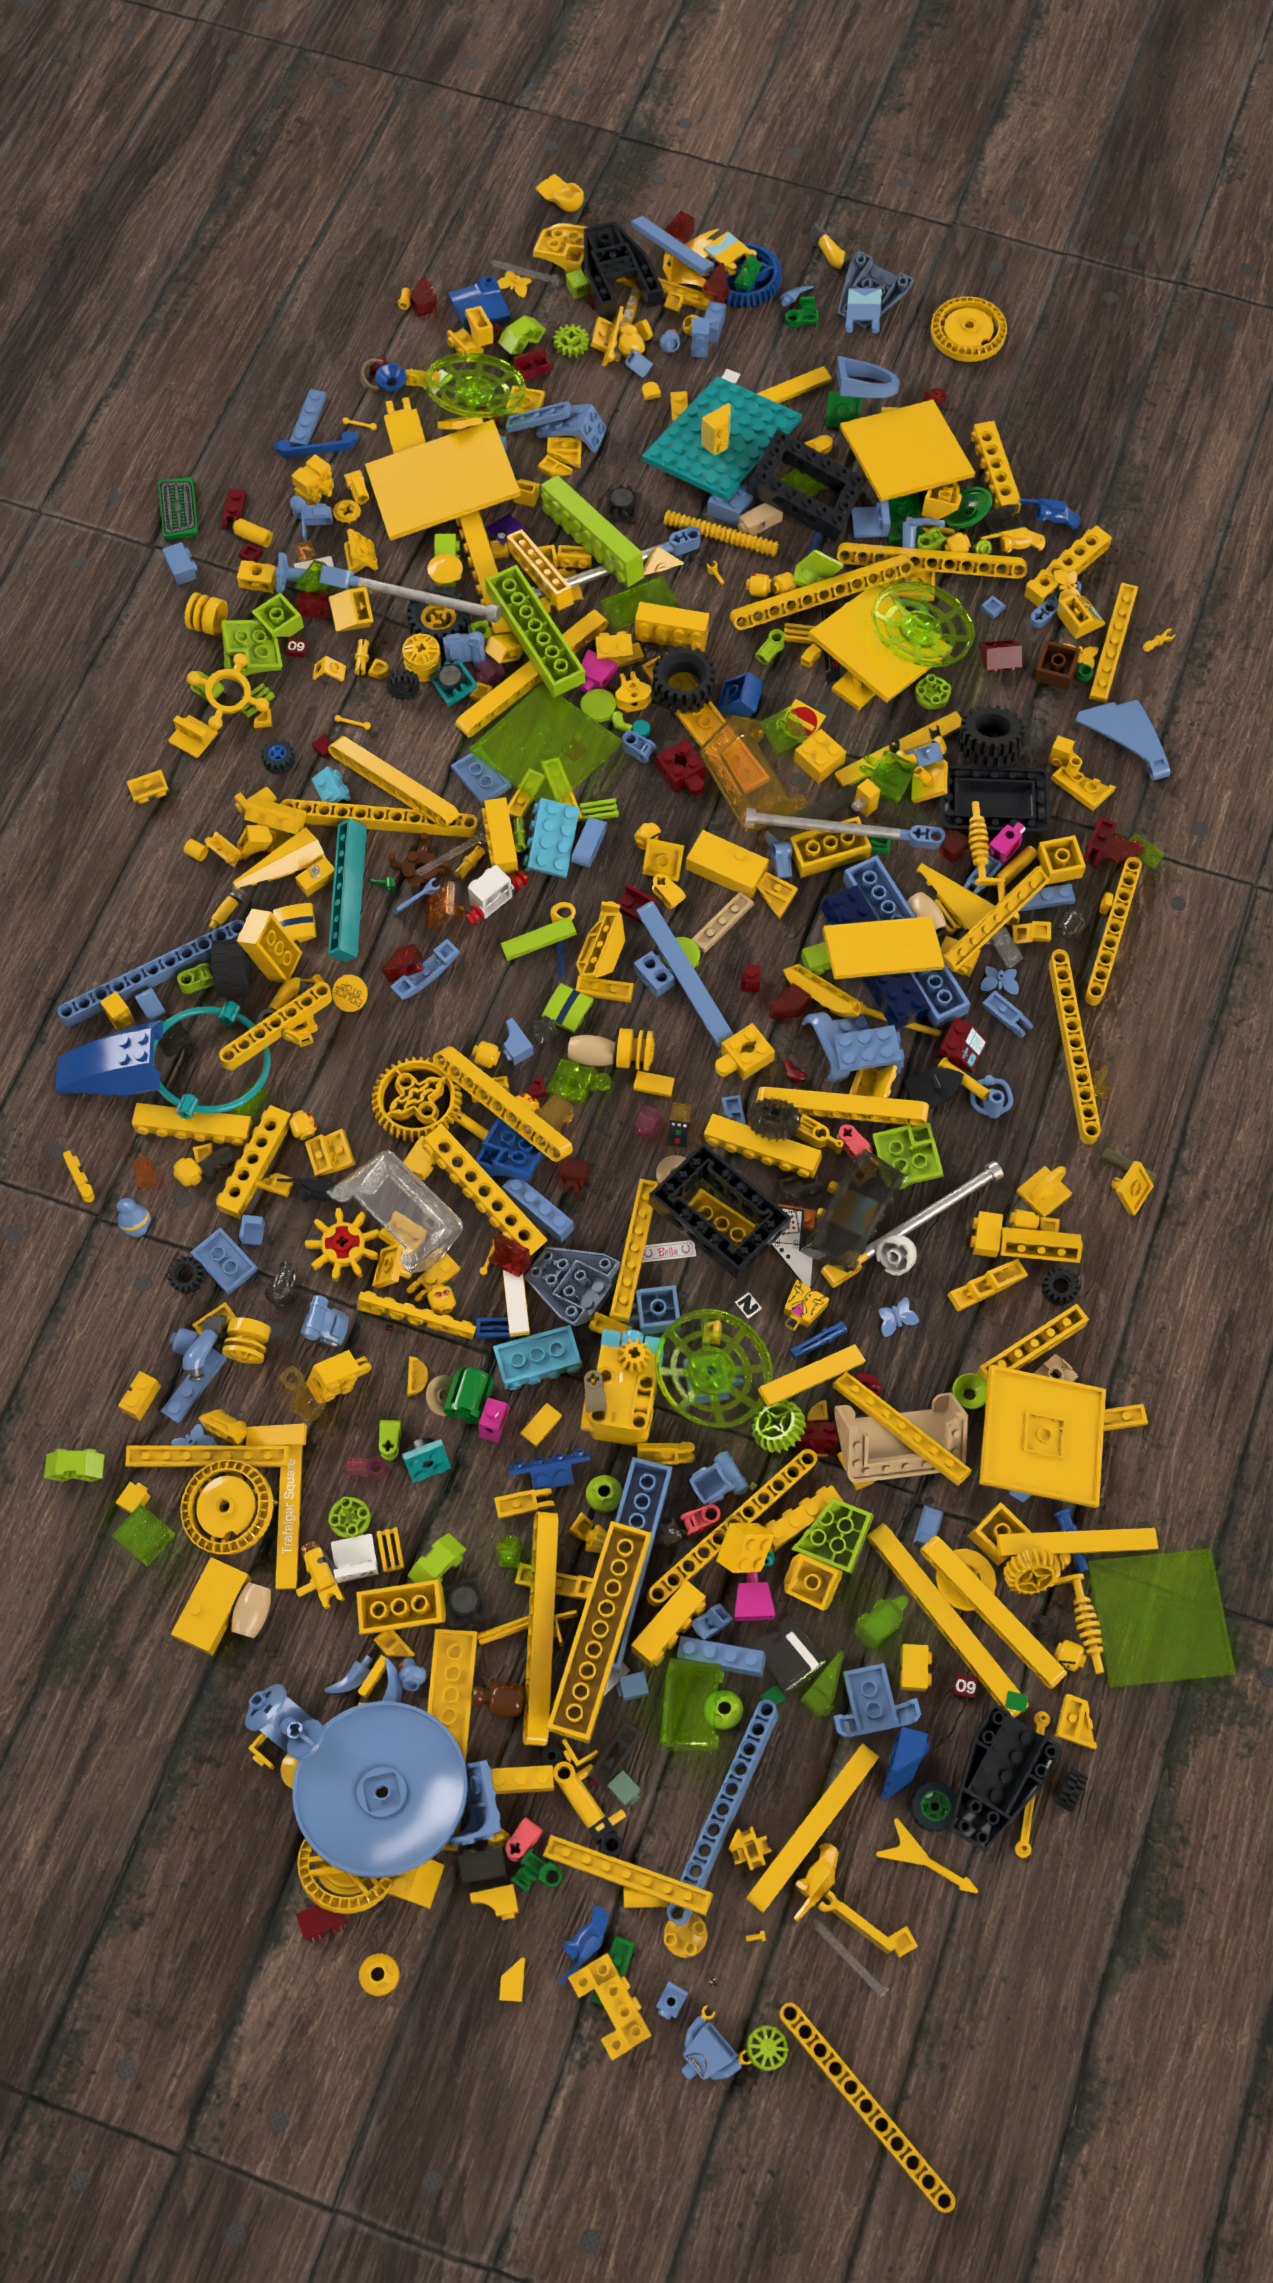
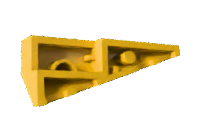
M305 827L233 881V887L236 890H240V887L251 884L253 886L257 885L260 881H271L292 875L296 871L308 869L326 856L318 839Z
M923 863L916 870L917 873L921 872L927 879L926 883L928 886L932 885L938 892V898L949 911L961 919L965 930H971L995 907V905Z

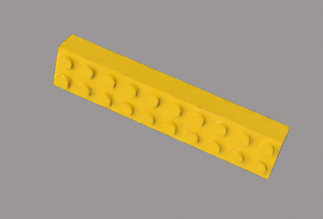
M611 1521L547 1725L548 1731L588 1744L590 1743L651 1542L652 1533Z

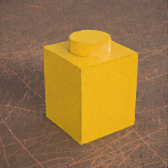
M129 1482L116 1501V1504L137 1518L151 1496L146 1492L148 1488L138 1482L136 1485Z

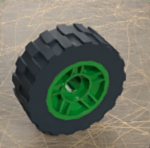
M934 1781L921 1785L915 1791L911 1798L910 1808L912 1811L911 1815L914 1817L915 1823L920 1825V1828L926 1829L928 1832H940L949 1827L957 1797L951 1787ZM934 1802L939 1807L937 1811L931 1809V1804Z

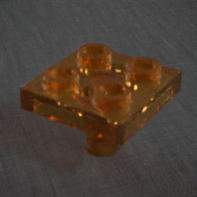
M447 881L429 896L428 903L430 907L427 917L429 929L436 930L453 915L457 917L463 915L464 907L454 904V882Z

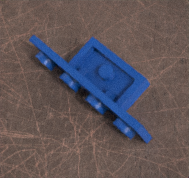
M576 1450L573 1454L565 1455L560 1453L548 1459L538 1457L533 1459L532 1462L527 1463L517 1461L508 1467L510 1476L530 1472L533 1489L536 1491L574 1484L571 1464L590 1461L591 1458L589 1451Z

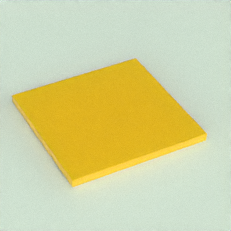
M934 400L840 423L843 435L880 502L975 476V471Z
M878 586L863 591L809 631L807 635L886 703L949 655L953 649Z
M990 1365L988 1370L979 1484L1094 1508L1099 1507L1106 1389Z

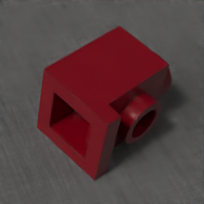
M746 965L745 971L741 972L740 991L759 992L761 965Z

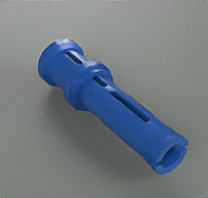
M1065 1509L1053 1514L1054 1518L1058 1520L1061 1529L1059 1532L1078 1531V1527L1074 1525L1070 1514L1072 1513L1071 1509ZM1084 1553L1070 1554L1077 1574L1090 1570Z

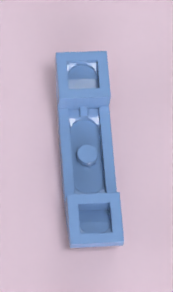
M448 939L433 950L434 954L408 976L404 974L390 986L402 1000L413 996L430 984L458 956L459 950Z

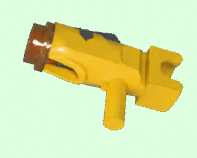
M312 1541L302 1546L301 1555L305 1559L307 1573H310L312 1579L310 1583L296 1589L298 1596L301 1597L317 1589L318 1596L325 1609L330 1608L329 1598L333 1595L343 1602L345 1598L334 1578V1570L337 1567L321 1549V1545H318L317 1541Z

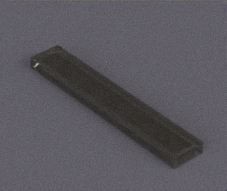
M848 784L791 815V817L823 820L854 803L856 790ZM771 826L769 833L780 842H783L805 829Z

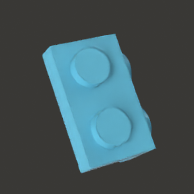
M328 766L312 778L322 802L338 803L342 799L349 801L351 799L349 789L343 783L341 773L337 769L334 770Z

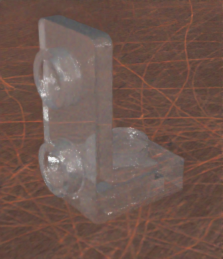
M1006 927L999 929L985 943L995 946L1007 968L1013 967L1023 959Z

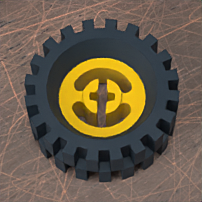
M433 586V590H429L428 587L424 589V592L463 600L461 593L456 595L455 589L451 588L448 591L446 586H442V589H438V586ZM410 600L411 605L408 604L407 619L411 636L419 633L428 634L438 641L440 649H444L443 637L455 633L469 634L467 625H470L469 613Z

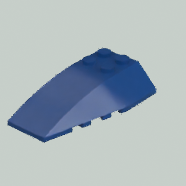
M159 1020L126 1027L57 1058L55 1092L69 1094L86 1093L87 1095L97 1093L106 1096L116 1094L125 1097L159 1090L160 1072L153 1066L154 1040L162 1039L163 1021Z

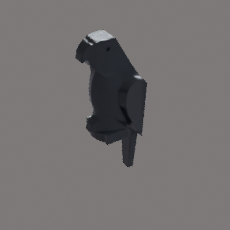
M327 1178L277 1179V1182L300 1183L299 1199L303 1200V1202H307L309 1199L317 1201L333 1199L336 1203L340 1204V1208L345 1207L349 1202V1192Z

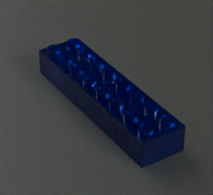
M858 885L825 897L821 906V910L830 925L879 921ZM911 973L861 977L890 1026L894 1025L895 1030L925 1018L931 1008Z

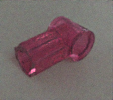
M348 1457L346 1461V1476L372 1477L376 1480H382L388 1474V1467L380 1457H373L371 1459ZM376 1465H382V1469L379 1472H373Z

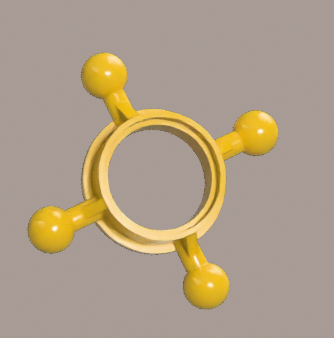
M238 653L234 656L233 662L235 665L233 670L222 669L216 671L208 680L202 678L196 671H191L187 674L186 679L190 685L196 686L200 684L205 686L206 698L216 710L215 715L208 720V725L212 730H219L222 727L223 722L221 718L223 714L237 713L247 704L254 705L260 712H265L269 708V702L266 698L260 697L256 699L250 696V684L246 677L240 673L241 668L245 667L248 662L246 655L243 653ZM223 679L234 680L243 688V699L233 706L221 705L212 695L213 686Z

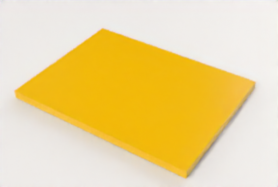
M494 420L365 464L390 541L521 496Z

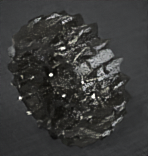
M764 1097L763 1101L758 1100L757 1103H753L748 1115L751 1130L755 1131V1135H761L762 1139L766 1137L769 1141L771 1139L785 1141L786 1138H791L792 1135H796L801 1123L798 1108L794 1107L793 1103L788 1104L787 1100L782 1101L780 1098L774 1099L771 1097V1099H767Z

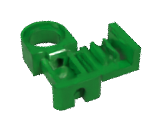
M800 297L802 309L788 311L785 315V324L788 327L816 324L817 327L819 316L818 310L815 309V297ZM795 317L797 320L791 321L788 318Z
M529 1849L520 1862L521 1866L524 1864L525 1866L518 1870L511 1881L526 1893L530 1889V1883L533 1880H537L536 1877L548 1887H557L562 1881L561 1871L551 1862L546 1864L533 1854L534 1849ZM551 1870L556 1871L559 1875L555 1883H549L546 1880V1874Z

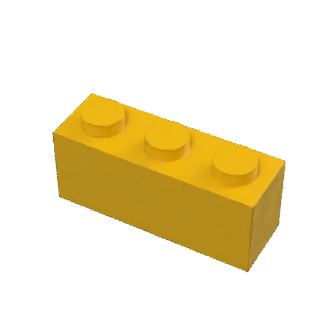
M254 797L246 804L244 820L297 834L304 829L306 811Z
M553 1765L491 1769L492 1787L495 1789L496 1794L554 1791Z

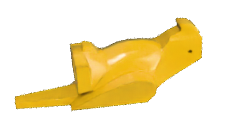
M1025 527L981 537V540L1000 537L1001 552H1007V554L1012 549H1025L1031 546L1041 551L1045 547V537Z
M824 1843L819 1846L821 1850L820 1858L810 1867L805 1878L797 1880L796 1888L808 1899L794 1917L796 1921L812 1906H815L835 1883L834 1877L839 1852L830 1843Z

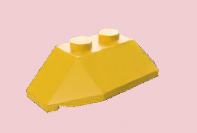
M620 912L604 913L602 919L588 932L576 963L582 978H598L614 971L625 942L622 914Z

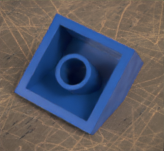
M751 672L724 680L716 707L717 710L721 713L740 717L756 713L763 682Z

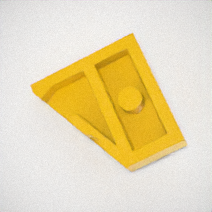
M1070 1694L1065 1695L1055 1736L1094 1750L1097 1748V1744L1093 1739V1724L1089 1717L1088 1701Z

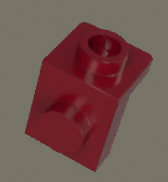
M933 388L926 392L923 402L934 400L939 408V405L946 402L948 395L940 388Z

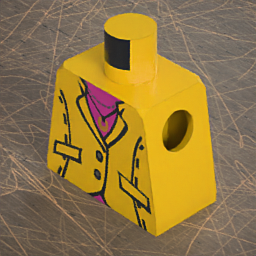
M796 1280L784 1308V1314L789 1317L785 1326L792 1331H795L799 1323L809 1327L828 1306L829 1298L801 1281Z

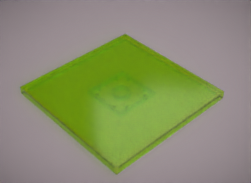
M541 683L470 747L469 750L471 754L536 802H539L541 798L561 802L622 745V740L562 696L553 697L547 686Z
M1211 1549L1087 1562L1090 1569L1088 1572L1097 1621L1100 1624L1098 1629L1101 1630V1646L1103 1647L1109 1688L1236 1674Z

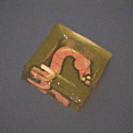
M311 540L294 545L300 562L316 558Z

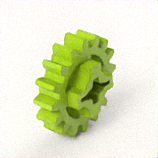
M566 324L565 328L559 327L560 331H555V336H553L554 348H557L558 353L562 352V356L568 354L569 358H571V355L577 357L578 353L583 355V350H588L589 334L586 333L585 328L581 330L580 325L576 328L574 324L571 327Z

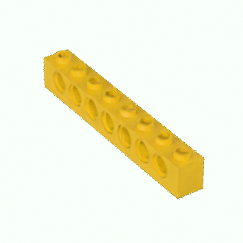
M442 1123L423 1139L421 1144L424 1151L428 1155H432L436 1159V1164L450 1174L449 1178L453 1183H458L462 1187L464 1195L469 1199L472 1198L476 1203V1208L489 1217V1222L492 1226L498 1227L502 1231L504 1239L509 1243L512 1242L516 1247V1252L521 1257L528 1259L546 1243L547 1239ZM438 1146H445L448 1152H441ZM452 1160H458L461 1167L453 1166ZM465 1175H472L474 1182L467 1181ZM484 1189L487 1192V1196H481L478 1190ZM492 1204H498L500 1211L493 1210ZM505 1218L512 1219L514 1225H507L505 1222ZM518 1233H524L527 1236V1240H521Z

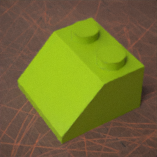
M281 592L252 611V614L272 636L291 637L304 628L301 615Z

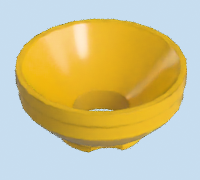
M377 1953L369 1956L362 1963L359 1970V1981L362 1988L370 1995H387L398 1984L399 1967L392 1957L383 1953ZM376 1967H381L384 1970V1977L380 1981H374L371 1976L372 1970Z

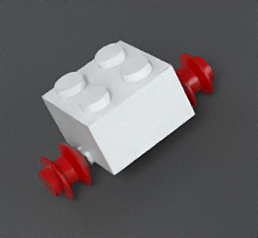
M497 865L485 870L480 878L473 880L468 886L472 911H465L467 922L477 926L479 919L484 921L512 898L513 889L521 891L522 884L524 886L528 885L527 876L522 871L519 872L517 870L514 872V877L507 876Z

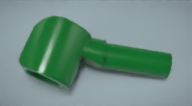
M391 877L385 880H370L372 884L385 885V890L387 891L396 890V883Z

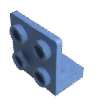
M888 500L877 503L876 507H853L851 512L855 538L889 536L891 523Z

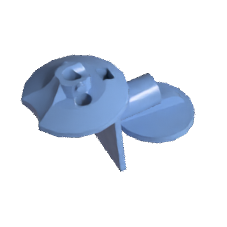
M275 1684L269 1686L264 1691L256 1692L249 1700L250 1705L245 1716L247 1729L251 1731L260 1730L294 1759L301 1760L311 1756L323 1741L325 1730L322 1723L313 1719L286 1696L287 1691L283 1685Z

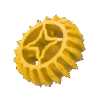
M1034 1547L1028 1551L1025 1549L1022 1553L1017 1552V1556H1012L1011 1561L1006 1562L1004 1579L1010 1590L1015 1591L1016 1594L1021 1593L1023 1596L1027 1593L1030 1596L1033 1593L1039 1594L1040 1591H1047L1048 1587H1053V1583L1058 1581V1577L1061 1576L1060 1563L1049 1549L1043 1550L1042 1547L1037 1550Z

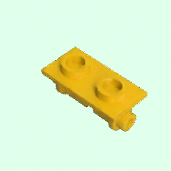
M413 368L405 370L406 385L439 389L441 373H438V371L428 372L413 370Z
M215 831L213 837L205 839L204 842L207 847L222 857L226 863H229L234 868L236 867L242 854L238 848L217 831Z
M595 1312L594 1318L589 1324L590 1330L599 1334L603 1333V1329L621 1331L623 1337V1333L626 1330H632V1326L609 1319L608 1316Z

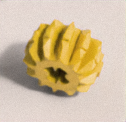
M638 1338L636 1343H633L632 1339H628V1345L626 1343L621 1344L622 1349L617 1351V1354L620 1356L617 1358L618 1363H623V1370L629 1367V1373L631 1374L633 1369H636L637 1373H641V1367L643 1369L648 1368L647 1363L652 1361V1357L649 1356L652 1354L651 1349H646L648 1346L646 1342L640 1345V1339ZM633 1353L638 1354L636 1358H632Z

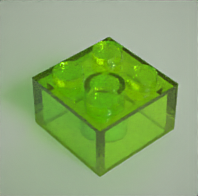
M141 1504L112 1535L119 1544L145 1566H148L175 1536L168 1526Z

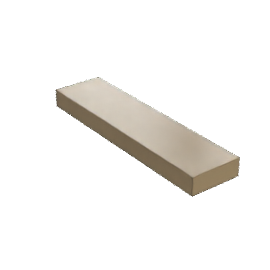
M739 892L691 940L705 954L754 905V902L742 892Z

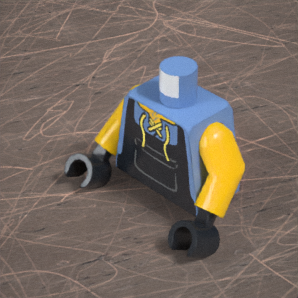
M936 725V730L929 728L930 738L934 740L905 751L900 750V742L895 740V745L889 742V752L896 754V757L907 769H912L942 760V755L946 753L947 746L941 736L939 726Z

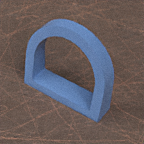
M837 356V379L840 396L885 398L898 393L899 379L892 372L871 363ZM847 376L873 378L883 381L885 384L870 383L848 378Z

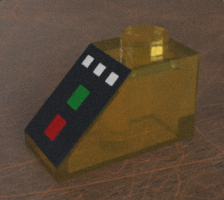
M672 1103L667 1147L686 1149L692 1105Z

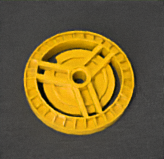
M958 297L945 302L936 310L931 322V337L936 347L950 358L965 362L985 360L996 354L1003 346L1007 333V323L1003 313L992 303L977 297ZM994 326H995L996 331H997V335L995 336V338H994L991 342H989L990 339H991L992 336H993ZM984 341H988V342H989V343H987V344H985V345H983V346L981 345V343L984 342Z
M233 1459L213 1462L198 1471L188 1483L181 1501V1520L187 1536L199 1548L218 1555L237 1554L253 1546L268 1528L273 1512V1496L266 1478L253 1466ZM228 1472L242 1473L250 1479L255 1489L252 1490L248 1483L235 1476H222L214 1480L213 1478ZM229 1503V1509L225 1512L224 1507ZM256 1507H258L255 1520L246 1533L233 1541H229L231 1532L239 1535L250 1525L254 1518ZM196 1512L200 1525L211 1535V1539H208L200 1530L196 1519ZM218 1538H223L221 1543H217Z
M304 1839L299 1851L298 1871L304 1891L315 1904L334 1913H357L375 1906L388 1894L387 1892L395 1879V1876L393 1878L391 1876L377 1881V1878L360 1877L343 1872L328 1864L320 1856L312 1857L314 1850L306 1839ZM315 1864V1869L310 1870V1865ZM313 1877H318V1879H319V1881L321 1882V1884H322L328 1891H330V1892H332V1893H334V1894L341 1895V1896H353V1895H357V1894H360V1893H362V1894H361V1895H358V1896H354V1897H338V1896H334V1895H332V1894L327 1893V1892L324 1891L323 1889H321V1888L317 1885V1883L315 1882V1880L313 1879Z

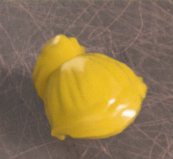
M629 323L621 327L617 345L620 353L628 358L633 349L639 353H643L645 350L644 341L637 333L636 326Z

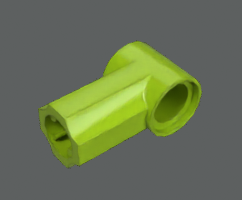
M774 629L769 633V638L755 654V658L761 664L768 665L777 652L783 650L784 632L780 629Z

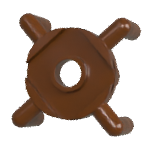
M425 832L420 834L421 851L409 852L403 863L396 862L394 853L388 854L390 867L402 870L403 876L410 883L413 896L419 893L420 887L425 886L432 878H437L438 875L449 876L451 874L449 860H444L443 868L438 865L436 856L428 852L429 841L428 835ZM418 866H424L425 870L419 872L416 871V868Z

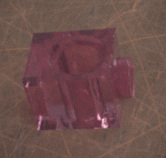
M491 657L477 665L476 676L480 683L483 682L491 686L505 679L504 667Z
M644 1104L634 1123V1131L641 1137L652 1138L661 1121L662 1112Z

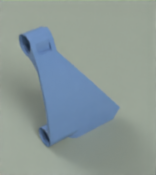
M1138 700L1119 705L1112 702L1078 713L1076 722L1109 737L1147 761V769L1152 781L1170 776V767L1162 745Z

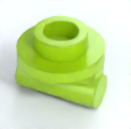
M986 539L980 540L976 545L971 546L972 553L989 555L992 549L991 543Z

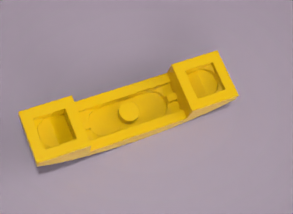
M520 1563L515 1584L530 1588L531 1565ZM556 1572L555 1595L587 1600L593 1578L581 1575L577 1577Z

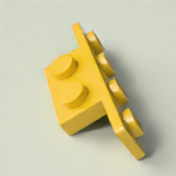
M620 306L616 311L613 322L600 316L596 320L590 346L605 353L602 366H606L614 358L615 353L613 350L618 343L616 337L620 333L621 327L619 325L624 318L622 313L623 306Z

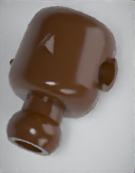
M504 1681L492 1682L490 1689L476 1686L472 1692V1704L477 1707L488 1705L489 1713L502 1719L518 1717L523 1710L524 1687L519 1683Z

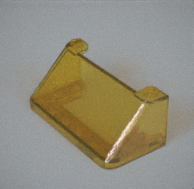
M732 715L703 744L700 749V756L742 828L747 832H756L770 825L755 824L754 827L744 826L746 808H754L756 813L793 816L803 811L809 803L802 794H795L791 798L789 797L757 744L764 736V729L759 720Z

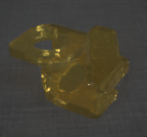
M290 1366L279 1375V1380L289 1390H294V1401L289 1404L288 1408L293 1414L297 1413L306 1423L315 1421L324 1411L325 1402L318 1403L319 1406L315 1409L310 1405V1401L315 1400L309 1388L307 1389L303 1374L296 1367ZM290 1373L296 1374L299 1383L297 1385L289 1383L286 1380V1376Z

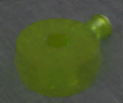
M607 1073L597 1074L594 1078V1085L590 1088L591 1092L597 1089L600 1091L609 1089L612 1084L611 1077Z

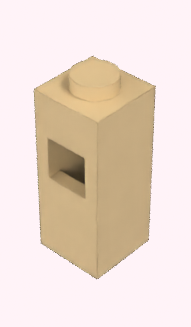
M763 503L739 516L738 529L743 534L746 532L747 535L752 534L754 536L781 522L783 512L767 503Z

